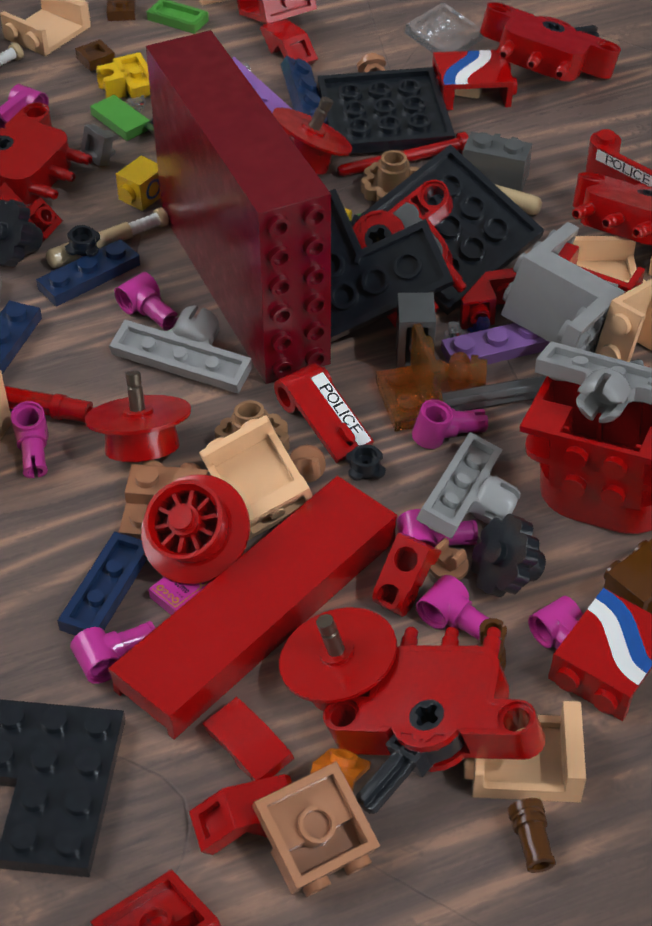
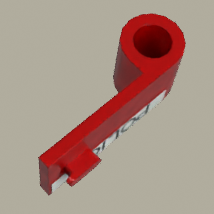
M602 129L591 135L586 172L601 174L631 183L632 185L652 187V170L620 154L621 138L619 135L609 129Z
M311 363L275 381L274 390L280 405L288 413L300 411L336 464L346 459L347 453L355 447L364 444L373 445L374 440L333 385L332 378L325 367Z

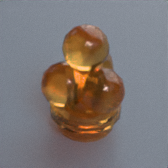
M455 352L451 355L449 364L444 360H435L431 363L429 374L433 380L438 382L445 381L448 378V385L453 391L467 389L468 386L469 388L486 385L487 359H479V355H471L470 360L466 353Z

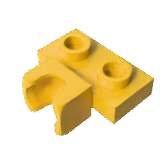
M140 52L114 58L112 63L100 65L96 68L98 85L100 89H105L106 98L112 95L118 98L127 97V91L132 99L145 98L150 95L147 62Z

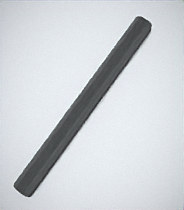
M634 359L630 361L631 363L644 366V363L641 359ZM546 375L443 392L438 395V400L445 402L456 411H467L530 400L536 397Z

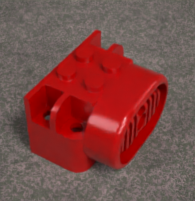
M546 376L520 424V432L529 434L525 443L527 455L532 460L540 462V491L545 502L555 512L566 518L625 534H640L652 531V405L644 402H630L614 421L599 423L601 413H598L594 420L591 421L580 412L576 404V398L580 394L577 390L581 385L568 381H555Z

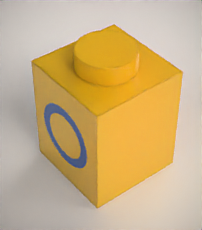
M141 155L116 173L118 198L124 203L143 211L161 198L156 162Z

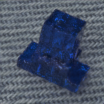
M478 317L472 328H468V333L488 329L490 325L489 318Z

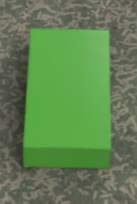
M159 0L147 10V20L195 34L209 21V14L205 10L174 1Z
M115 95L90 106L93 117L126 141L148 131L144 126L150 120Z

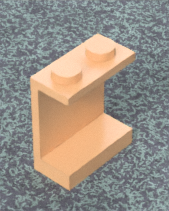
M40 0L42 9L25 20L5 11L0 13L4 38L43 56L52 53L91 27L88 1Z
M652 279L611 300L595 353L630 362L636 343L652 351Z

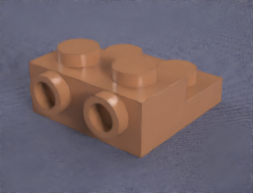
M156 460L144 461L142 465L132 464L125 489L126 505L119 533L142 540V522L147 506L153 496L161 488L179 478L196 474L208 475V470L201 469L200 466L194 463H184L180 468L165 467Z
M337 761L255 801L252 805L273 847L271 854L291 895L303 890L307 898L330 886L331 882L328 876L344 868L347 876L365 868L372 863L369 854L380 847Z

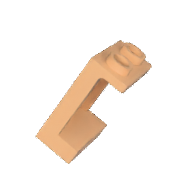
M576 236L573 245L579 246L577 266L627 283L637 270L634 259L636 241L620 236Z
M267 415L245 422L236 432L225 438L220 437L212 440L205 449L199 452L211 476L226 481L242 496L250 517L248 540L284 521L313 496L304 477L300 475L277 436Z
M563 701L560 716L537 715L545 734L546 743L543 750L531 759L464 758V779L472 780V797L517 800L538 798L542 801L581 803L586 782L581 702Z

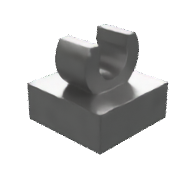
M95 124L84 125L80 151L91 155L92 162L99 167L109 165L110 157L116 154V151L112 149L113 140H118L119 136L110 130H103Z

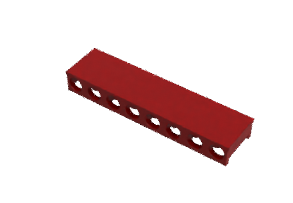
M336 476L111 665L108 670L111 673L114 692L119 696L122 694L127 696L167 728L168 735L175 740L394 542L397 514L341 477Z

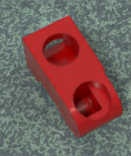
M398 532L375 585L372 596L373 602L401 617L405 616L415 603L419 588L422 587L431 565L436 564L441 550L413 536Z

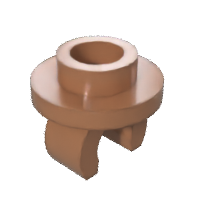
M368 53L357 63V69L359 72L385 71L386 61L383 56L377 53Z
M301 445L291 452L290 458L306 482L316 481L323 475L326 459L320 449L312 445Z
M444 538L435 546V548L441 550V554L436 564L431 565L430 572L436 579H439L442 575H451L461 580L467 575L469 570V560L466 551L449 547V540Z

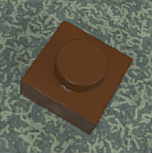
M107 0L108 21L135 20V0Z
M100 39L75 48L76 58L89 71L96 70L100 65L112 63L115 58L114 51Z

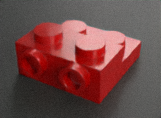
M172 869L90 921L91 926H221L219 919Z

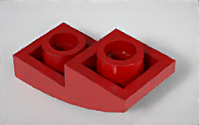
M235 697L202 723L208 734L231 754L236 765L253 781L275 776L295 759L292 752L276 734L238 697Z

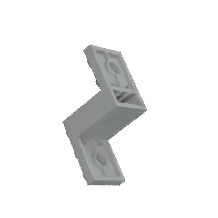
M567 222L558 230L553 229L544 241H537L530 252L520 255L513 269L517 273L514 282L508 285L502 297L505 305L501 315L549 342L552 341L595 353L611 300L624 294L625 291L558 255L566 242L574 243L579 231V227Z

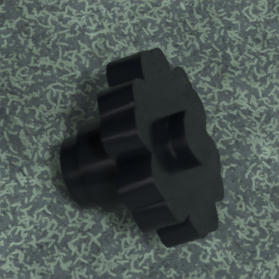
M12 199L9 201L0 200V266L15 267L18 262L24 259L25 254L37 252L42 245V230L29 221L30 209L26 207L24 202Z
M507 514L503 519L493 518L489 525L482 529L480 534L481 543L473 549L471 571L478 574L476 581L478 588L483 589L487 594L501 598L506 592L514 595L517 594L529 581H536L541 577L545 569L546 559L545 555L539 550V539L532 536L534 530L532 523L516 515Z

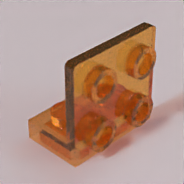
M420 323L413 324L411 366L376 372V384L395 432L414 428L422 404L425 401L431 399L443 401L440 383L445 381L444 366L441 360L436 361L433 340L430 335H425Z

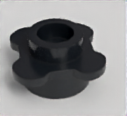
M78 225L67 233V238L69 239V244L65 246L67 254H77L80 256H95L98 254L99 249L96 245L100 240V234L92 227Z
M364 444L355 447L346 455V461L350 463L349 477L353 480L370 479L373 477L376 479L382 478L386 473V468L381 465L383 453L372 445Z

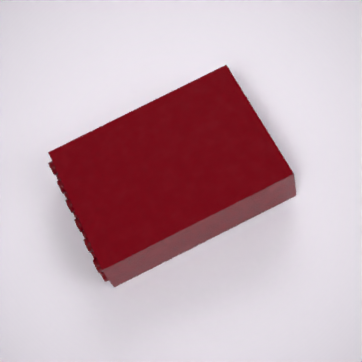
M211 30L145 46L161 207L164 208L168 215L169 226L246 353L252 358V362L265 384L275 382L311 363H316L320 367L331 364V193Z

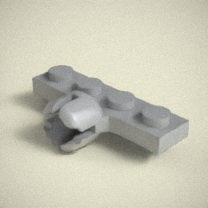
M197 305L186 307L173 328L168 331H161L124 320L109 345L112 355L239 394L253 368L252 358L212 346L220 331L218 318L204 307L196 318L193 317L199 308Z
M552 341L536 358L535 373L549 376L555 381H568L581 385L577 390L580 394L576 398V404L580 412L591 421L594 420L598 413L602 414L599 418V423L614 421L630 402H644L652 405V368Z
M469 432L423 505L416 520L428 526L432 531L452 539L465 515L469 512L475 518L488 525L495 517L503 519L507 514H512L518 499H520L521 492L517 487L499 477L490 476V472L503 449Z

